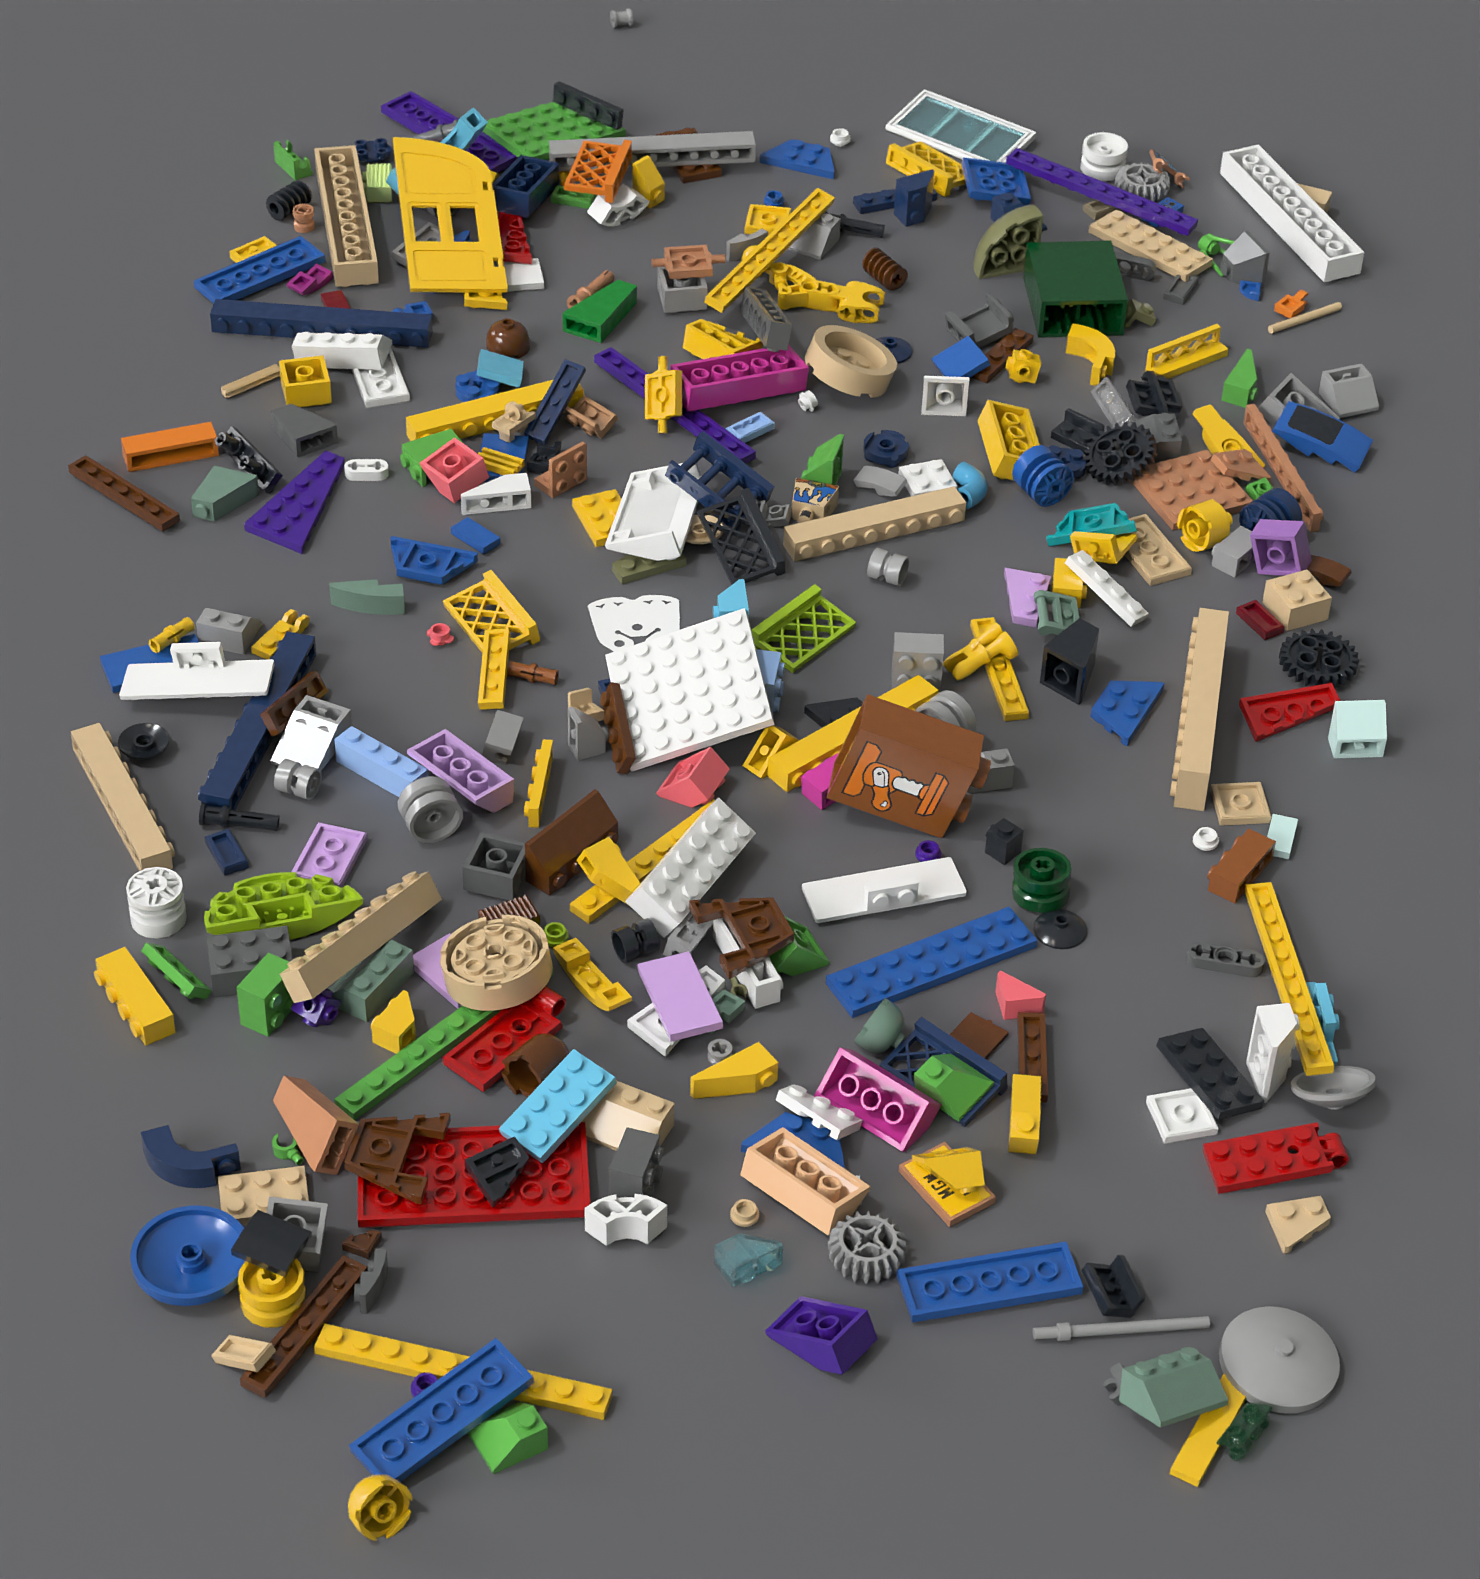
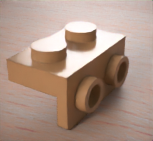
M585 395L573 408L567 406L564 410L569 423L573 426H581L588 435L592 436L594 434L600 439L618 420L616 414Z

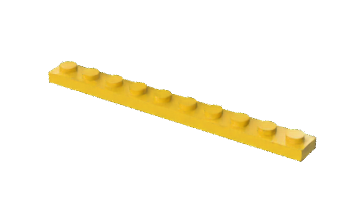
M819 188L815 189L705 296L704 303L723 313L744 292L745 287H749L833 205L835 197Z
M1272 883L1246 884L1245 894L1282 1004L1290 1003L1293 1014H1297L1299 1019V1029L1295 1031L1294 1037L1305 1074L1310 1076L1333 1073L1334 1063Z
M324 1324L314 1346L316 1355L416 1377L421 1373H431L438 1380L469 1358V1356L329 1324ZM527 1370L533 1376L534 1384L513 1398V1400L604 1420L612 1399V1389Z

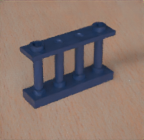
M704 431L696 438L693 446L695 452L681 465L671 460L665 476L673 484L678 485L704 507L725 501L724 498L737 486L743 489L749 488L755 500H765L767 502L775 487ZM701 458H704L713 466L697 479L688 471ZM719 472H722L731 480L715 493L706 484ZM736 505L735 507H729L727 512L738 516L741 509L739 505ZM725 517L722 520L731 528L735 523L734 520ZM739 522V524H738V526H737V528H736L737 531L739 530V528H740V526H741V523H740V522Z

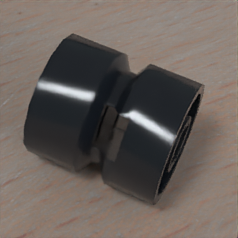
M649 918L634 922L631 928L626 925L611 932L615 953L623 963L638 958L640 953L648 955L660 949L657 930Z

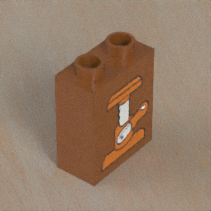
M867 694L833 763L826 798L942 838L952 820L959 823L965 821L973 798L972 794L967 793L969 787L981 789L987 779L991 760L981 757L984 735Z

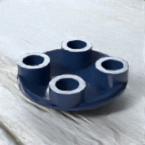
M377 138L375 141L360 139L354 142L358 160L381 161L392 154V148L387 144V139Z

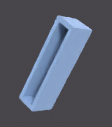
M353 726L334 739L336 762L397 797L412 782L428 777L427 768Z

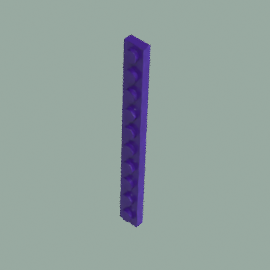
M1016 148L1007 156L1006 164L1016 169L1026 171L1033 176L1041 177L1053 184H1058L1071 191L1081 193L1088 198L1096 199L1106 205H1111L1124 212L1134 214L1141 219L1149 220L1161 227L1174 230L1179 234L1188 236L1198 225V219L1022 149Z
M612 347L594 355V363L645 399V375L648 374ZM682 405V416L671 417V419L696 437L704 431L745 464L756 459V451L699 410L687 411Z

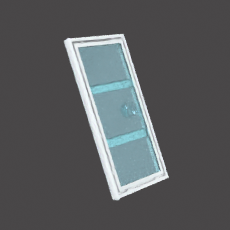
M925 89L887 123L885 127L887 131L915 142L921 141L938 151L963 160V157L1006 163L1007 156L1016 148L1024 150L1036 138L1035 131Z

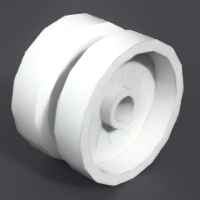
M1106 132L1087 136L1084 139L1082 150V173L1100 181L1115 180L1117 172L1126 165L1125 159L1128 150L1126 140L1121 136Z

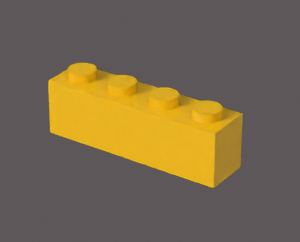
M126 947L95 959L97 970L94 971V976L99 986L104 985L110 1002H115L118 1005L121 1018L129 1021L131 1031L136 1038L140 1037L145 1046L176 1033L173 1013Z

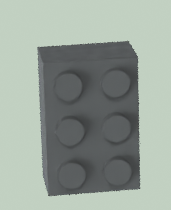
M287 926L206 936L214 997L237 995V986L268 952L289 962L293 960Z

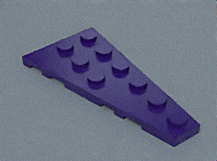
M325 450L244 523V530L302 554L306 541H309L311 537V530L316 526L325 508L326 499L331 495L332 487L338 481L344 468V457Z

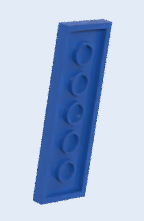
M299 236L194 280V288L213 304L215 299L237 300L297 275L300 271H306L316 264L320 265L326 262L325 254L302 236Z
M1067 1242L897 1269V1279L912 1323L1083 1293V1284Z
M495 1338L349 1444L350 1451L371 1475H389L401 1482L534 1384L533 1376Z

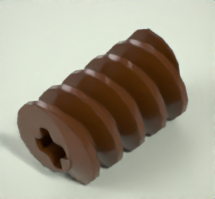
M874 247L863 258L862 267L864 271L886 289L896 290L906 282L908 278L907 270L892 260L881 249Z

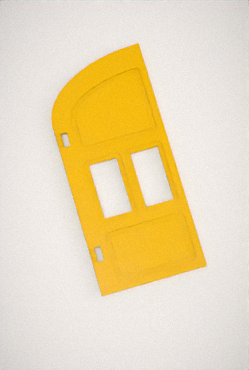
M393 137L410 292L507 293L508 288L493 181L488 166L473 154L451 145L423 139ZM483 185H487L488 190H483ZM412 208H437L441 242L416 241ZM450 208H475L479 242H454ZM493 261H498L499 267H494Z

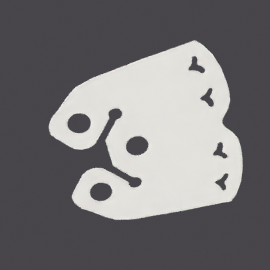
M645 595L635 600L624 597H612L597 600L588 605L598 640L614 652L634 645L633 640L621 634H616L615 631L617 630L630 637L647 636L656 628L661 629V631L648 637L646 641L680 630L679 600L673 597ZM653 600L650 604L643 602ZM662 600L666 602L671 601V603L665 604ZM614 602H615V603H621V602H622L623 604H620L619 606H617L616 604H614ZM640 624L643 628L636 631L632 629V626ZM622 640L625 645L617 647L614 645V642Z

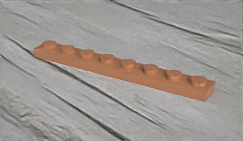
M1255 404L1246 405L1244 425L1284 490L1288 491L1297 500L1301 507L1302 519L1309 531H1319L1320 523L1323 520L1322 509L1318 507L1313 494L1307 489L1305 481L1300 478L1296 467L1289 460L1288 454L1282 449L1279 439H1276L1271 426L1264 420L1262 412H1259Z

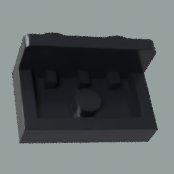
M1117 1255L1111 1265L1086 1263L1081 1270L1103 1316L1131 1318L1145 1300V1296L1124 1255Z

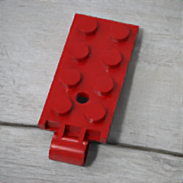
M545 986L536 996L531 998V1001L528 1000L517 1006L501 1010L443 1056V1065L482 1092L486 1091L503 1077L502 1072L505 1070V1066L502 1061L533 1036L537 1034H551L554 1036L563 1028V1024L555 1016L563 1011L566 999ZM519 1028L525 1029L523 1031H517V1029Z
M1318 1122L1203 1144V1153L1218 1194L1332 1173L1333 1169L1344 1167L1349 1162V1156L1338 1133H1328L1324 1136L1318 1135ZM1295 1150L1298 1151V1153L1291 1154L1288 1151Z

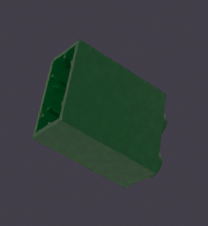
M1111 241L1027 243L1023 279L1038 338L1068 337L1072 324L1093 328L1105 336L1124 335L1128 298Z

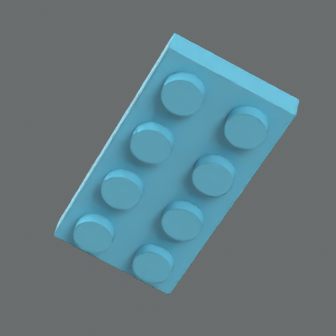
M573 1049L499 1128V1131L507 1139L515 1136L525 1152L543 1164L617 1083L616 1078Z

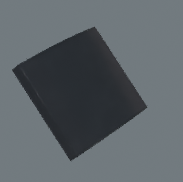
M257 1210L237 1238L231 1249V1255L286 1277L295 1259H299L312 1232Z

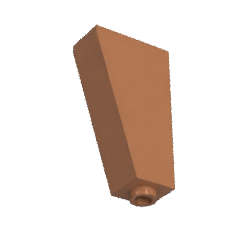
M284 1075L274 1096V1104L311 1169L314 1172L337 1175L359 1124L306 1079Z

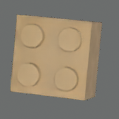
M1307 569L1267 580L1262 603L1285 626V630L1289 631L1328 620L1332 597Z

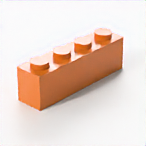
M212 422L121 438L123 458L128 472L219 456L218 446L215 444L216 433Z

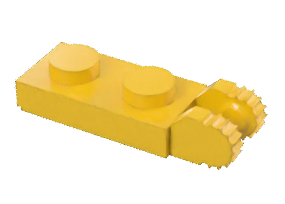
M293 609L288 610L282 620L278 621L251 646L252 654L269 660L271 656L275 655L277 644L280 640H283L286 632L301 634L308 627L309 617L302 614L297 619L298 613Z

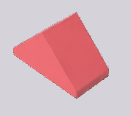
M1001 970L998 972L995 992L1004 1020L1017 1019L1018 1012L1044 1013L1045 993Z

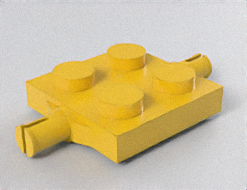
M658 356V370L652 374L645 375V419L658 420V434H667L668 419L682 416V371L667 370V356Z

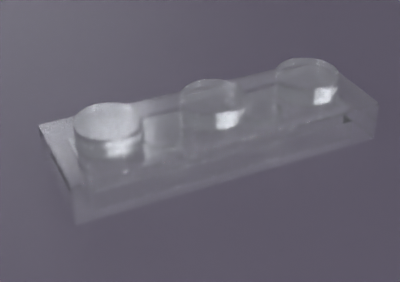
M1105 377L1090 391L1113 428H1115V423H1118L1121 427L1125 421L1129 424L1137 420L1109 378Z

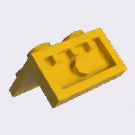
M1074 531L1070 536L1074 554L1083 550L1095 562L1117 564L1138 539L1137 534L1132 533L1114 535Z

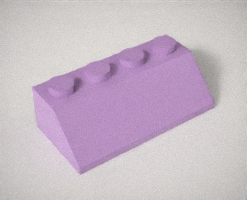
M444 729L407 750L409 756L436 776L446 780L451 787L474 804L495 813L513 803L514 778L448 730Z

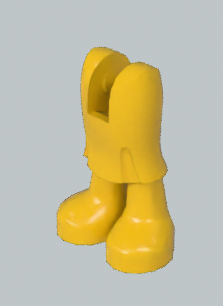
M993 622L987 626L981 635L976 639L973 638L967 646L947 657L943 662V666L947 671L952 672L953 677L959 681L974 673L984 664L989 663L990 659L998 654H1003L1008 659H1014L1019 653L1006 631L1003 632L998 623Z

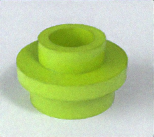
M552 922L545 926L544 932L547 937L548 946L555 947L568 941V931L563 924Z

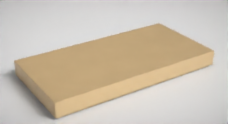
M1147 514L1129 518L1130 521H1135L1137 528L1136 532L1130 533L1137 534L1138 539L1124 555L1149 586L1191 575L1192 568Z

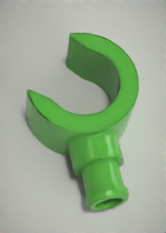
M278 1133L275 1134L272 1139L274 1155L279 1159H290L296 1165H301L304 1158L300 1155L299 1146L295 1139H293V1143L290 1146L281 1147L279 1146Z

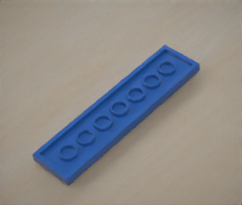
M1009 906L826 975L825 983L851 1018H855L877 1009L885 997L894 1003L1037 948V939Z

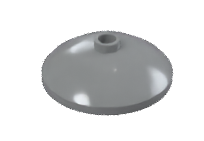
M1334 1066V1072L1330 1074L1306 1076L1305 1072L1298 1074L1291 1081V1090L1304 1101L1316 1106L1337 1110L1346 1105L1353 1104L1368 1095L1376 1085V1078L1371 1071L1363 1068Z

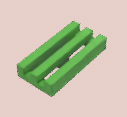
M556 186L551 195V203L589 209L596 199L595 194L566 191L563 186Z

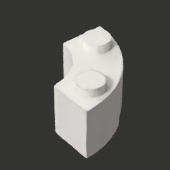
M622 184L613 203L605 202V196L598 195L587 213L602 225L618 226L621 225L620 222L628 218L632 220L638 216L649 204V201L635 189Z
M641 1194L616 1198V1195L601 1198L585 1208V1231L606 1246L616 1240L626 1238L636 1239L649 1244L667 1228V1205L655 1198Z

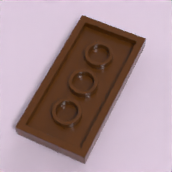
M684 128L683 130L666 131L656 134V136L698 133L695 128ZM718 164L672 166L682 183L721 177L722 171Z

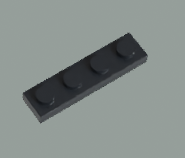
M558 81L554 83L553 102L616 130L622 128L624 109Z

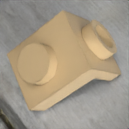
M590 688L568 693V708L574 707L595 718L597 721L604 720V710L592 702V690Z

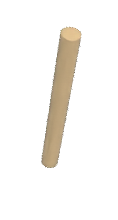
M1340 302L1269 325L1268 331L1273 334L1340 311L1342 305Z

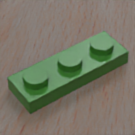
M146 942L141 952L149 958L148 963L162 970L165 973L164 978L177 984L181 988V994L190 999L195 997L208 998L212 990L164 946Z

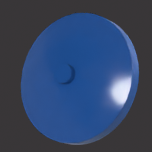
M184 1206L166 1211L150 1220L135 1237L130 1254L133 1276L145 1293L163 1303L177 1306H193L214 1301L226 1295L238 1285L239 1270L245 1260L231 1255V1249L244 1227L232 1215L213 1207Z

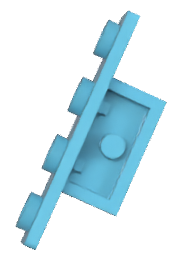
M1306 982L1335 1066L1338 1059L1333 1038L1335 1030L1339 1029V1016L1334 1014L1333 995L1328 993L1326 983Z

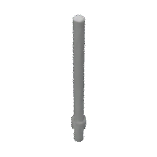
M1208 1316L1082 1325H1070L1069 1322L1056 1323V1326L1033 1328L1034 1340L1057 1338V1341H1069L1071 1337L1210 1328V1319Z

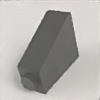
M293 404L271 410L273 430L297 457L338 443L337 425L328 419Z

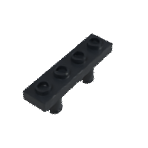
M230 426L226 433L220 432L218 435L222 439L216 436L215 444L227 452L238 464L239 469L244 470L246 473L257 475V482L260 488L270 494L283 475L237 428Z

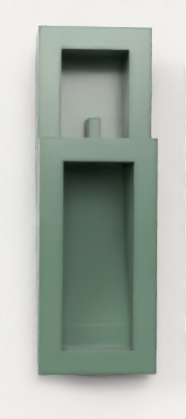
M378 579L329 583L331 605L370 614H405L402 584L378 585Z

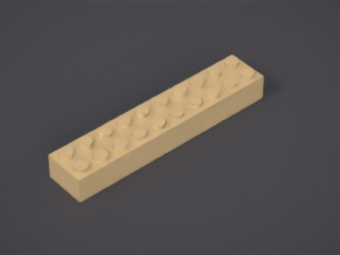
M356 145L315 148L316 174L336 287H349L351 285L379 283L378 263Z
M1200 608L1198 617H1193L1191 631L1194 632H1191L1177 747L1174 758L1175 764L1172 779L1177 781H1172L1170 796H1174L1173 807L1204 811L1210 777L1229 611Z

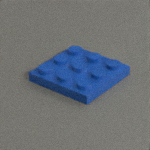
M963 157L961 165L969 198L992 201L994 196L1011 192L1026 205L1030 204L1031 196L1023 170L1016 169L1004 162Z

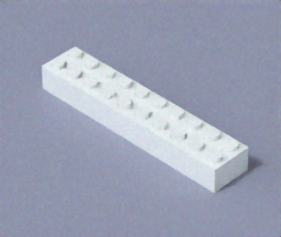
M1260 145L1223 152L1220 174L1323 282L1361 273L1364 251Z

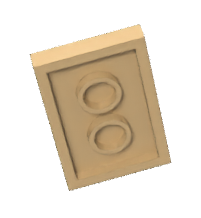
M305 1166L218 1176L221 1210L232 1215L242 1226L249 1222L257 1210L267 1213L269 1197L309 1201Z

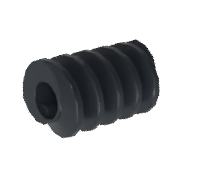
M295 180L268 196L266 200L267 210L272 218L280 221L284 217L289 216V214H292L293 208L296 205L310 203L312 192L304 182Z

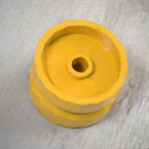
M295 1259L287 1276L283 1277L247 1261L244 1262L239 1270L238 1287L241 1308L244 1316L249 1321L264 1328H278L287 1323L306 1300L304 1271L301 1263Z

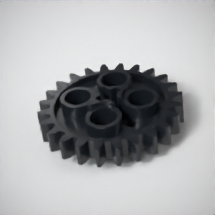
M1125 421L1121 427L1118 423H1115V428L1113 429L1107 426L1106 432L1099 430L1100 436H1092L1094 443H1087L1088 449L1084 450L1086 456L1084 457V461H1086L1085 466L1091 477H1096L1099 483L1104 480L1105 485L1113 481L1114 486H1116L1121 480L1125 485L1129 478L1134 482V476H1143L1142 470L1149 471L1148 464L1155 463L1153 458L1157 457L1156 450L1158 447L1154 435L1151 434L1149 428L1145 429L1144 425L1137 427L1136 422L1128 426L1127 421ZM1114 441L1118 442L1127 461V466H1124L1113 443Z
M1313 629L1310 630V633L1301 630L1300 635L1294 632L1292 638L1286 637V642H1282L1279 653V665H1283L1282 671H1289L1288 677L1296 676L1295 682L1305 681V686H1308L1310 683H1313L1314 686L1332 683L1334 688H1337L1338 682L1345 685L1346 680L1351 681L1352 676L1356 675L1359 653L1354 652L1355 646H1349V640L1341 641L1342 635L1334 637L1332 631L1324 634L1323 629L1319 633H1316ZM1318 646H1321L1320 670L1316 671Z

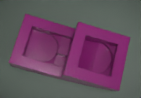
M316 264L306 274L300 271L286 285L287 288L301 295H307L325 286L334 276L332 271Z

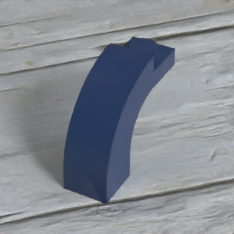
M169 1125L141 1132L143 1152L148 1165L156 1175L171 1184L186 1188L216 1186V1176L241 1170L239 1150L236 1143L196 1152L180 1147L174 1141Z

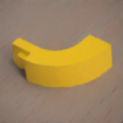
M1072 324L1067 338L1066 353L1090 360L1093 363L1090 385L1099 386L1102 378L1105 379L1106 375L1112 376L1114 345L1103 333L1087 326Z

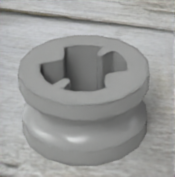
M725 1039L711 1041L708 1045V1061L715 1065L732 1056V1044Z

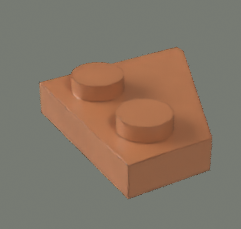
M1246 449L1214 453L1210 459L1219 471L1226 476L1238 477L1247 481L1251 477L1259 478V480L1266 477L1268 481L1271 479L1270 475L1254 459L1252 453Z

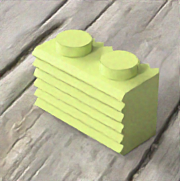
M368 163L366 172H362L367 203L392 202V188L386 183L387 177L392 170L390 163L388 165L386 163L384 165L382 163L380 165H374L373 163L370 165Z

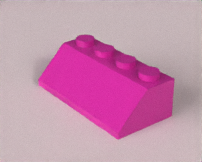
M839 1048L814 1097L820 1096L828 1099L831 1102L830 1104L837 1108H846L853 1111L855 1117L863 1120L862 1127L902 1152H905L929 1129L942 1105L856 1051Z

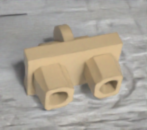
M513 401L509 402L505 406V414L492 422V428L499 431V438L501 440L511 442L515 439V432H525L529 423L536 419V413L525 411L522 404H517Z

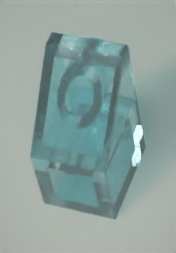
M737 1234L715 1245L714 1264L732 1287L741 1283H747L754 1277L766 1271H772L782 1264L783 1244L780 1241Z

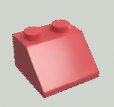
M455 437L420 462L421 468L437 490L453 503L461 499L462 493L479 486L489 478L484 458Z
M709 747L679 761L656 794L661 798L691 808L701 803L706 805L714 798V791L725 782L724 777L730 768L713 748Z

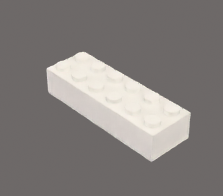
M718 797L702 812L625 902L643 919L649 918L657 932L665 938L690 912L689 901L700 900L756 832Z

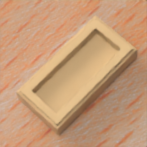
M229 1335L211 1356L216 1364L258 1372L276 1350L272 1343Z

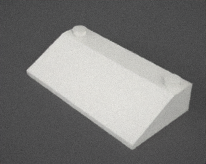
M696 463L688 472L699 479L701 473ZM668 466L631 473L605 544L606 549L657 561L665 559L674 560L681 557L698 501L678 485L673 484L665 476Z

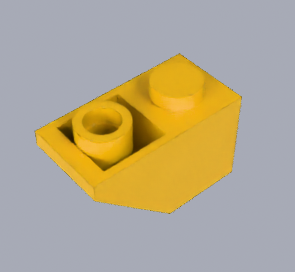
M405 990L396 998L391 999L387 1008L380 1015H377L371 1023L373 1043L395 1054L416 1039L414 1015L408 992Z

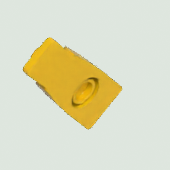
M1209 404L1194 410L1193 416L1203 427L1202 437L1212 454L1246 449L1252 453L1254 459L1262 468L1265 467L1263 461L1225 419H1222L1212 405Z

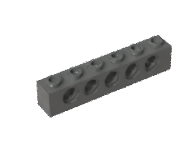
M745 287L740 308L741 314L764 346L767 347V350L772 352L787 351L792 323L766 290Z

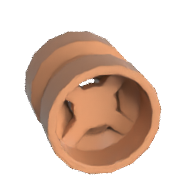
M299 204L293 208L295 231L309 233L314 230V209L311 205Z

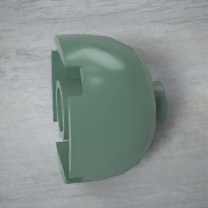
M885 997L853 1042L873 1053L885 1052L891 1046L896 1049L905 1037L901 1033L905 1025L901 1010Z

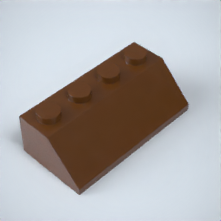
M596 789L591 791L525 843L526 882L547 895H551L557 889L562 888L574 875H578L583 870L577 859L584 849L607 837H610L613 843H617L619 838L618 821L599 791Z

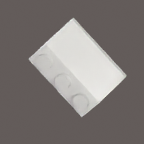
M1290 1003L1257 1006L1246 1064L1256 1091L1264 1099V1103L1268 1102L1285 1081L1287 1070L1291 1067V1051L1295 1048L1294 1036L1295 1031L1299 1029V1019L1297 1014H1293Z

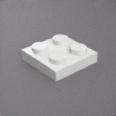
M942 459L899 467L898 474L907 479L905 487L911 496L953 486L956 489L958 487Z

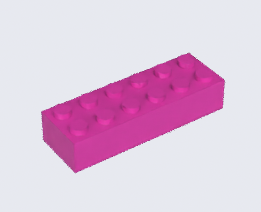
M788 345L787 351L772 352L764 348L670 365V370L682 371V405L687 411H697L698 409L714 408L720 405L736 404L742 401L775 397L776 395L806 390L809 367Z

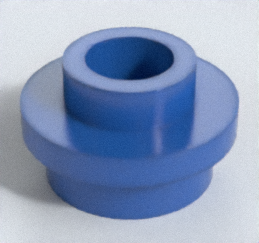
M768 191L764 197V204L766 206L780 207L784 204V197L780 191Z

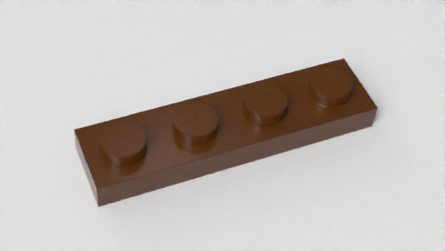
M1014 328L1012 333L1006 335L985 354L991 365L971 377L988 383L1006 367L1007 359L1009 356L1012 357L1013 350L1020 351L1021 349H1026L1033 343L1034 335Z
M317 670L308 673L260 714L271 736L279 734L286 728L294 709L306 695L320 699L328 692Z
M610 682L606 691L601 694L600 704L604 709V722L609 732L608 741L612 746V760L615 762L617 773L627 775L636 756L620 683Z
M1018 1012L1019 1075L1041 1076L1040 1102L1047 1103L1048 1077L1045 1013Z

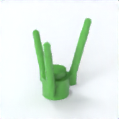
M1208 233L1199 240L1198 248L1200 249L1199 252L1207 256L1216 255L1218 252L1223 254L1226 250L1220 247L1219 242L1232 245L1235 241ZM1213 261L1212 267L1221 277H1223L1224 275L1222 274L1221 269Z

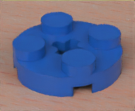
M476 369L473 372L456 377V396L462 402H467L468 400L471 401L495 395L498 392L500 393V382L477 376Z

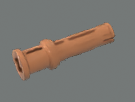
M605 270L588 286L580 287L576 295H571L567 299L568 308L608 286L614 281V274L611 271Z

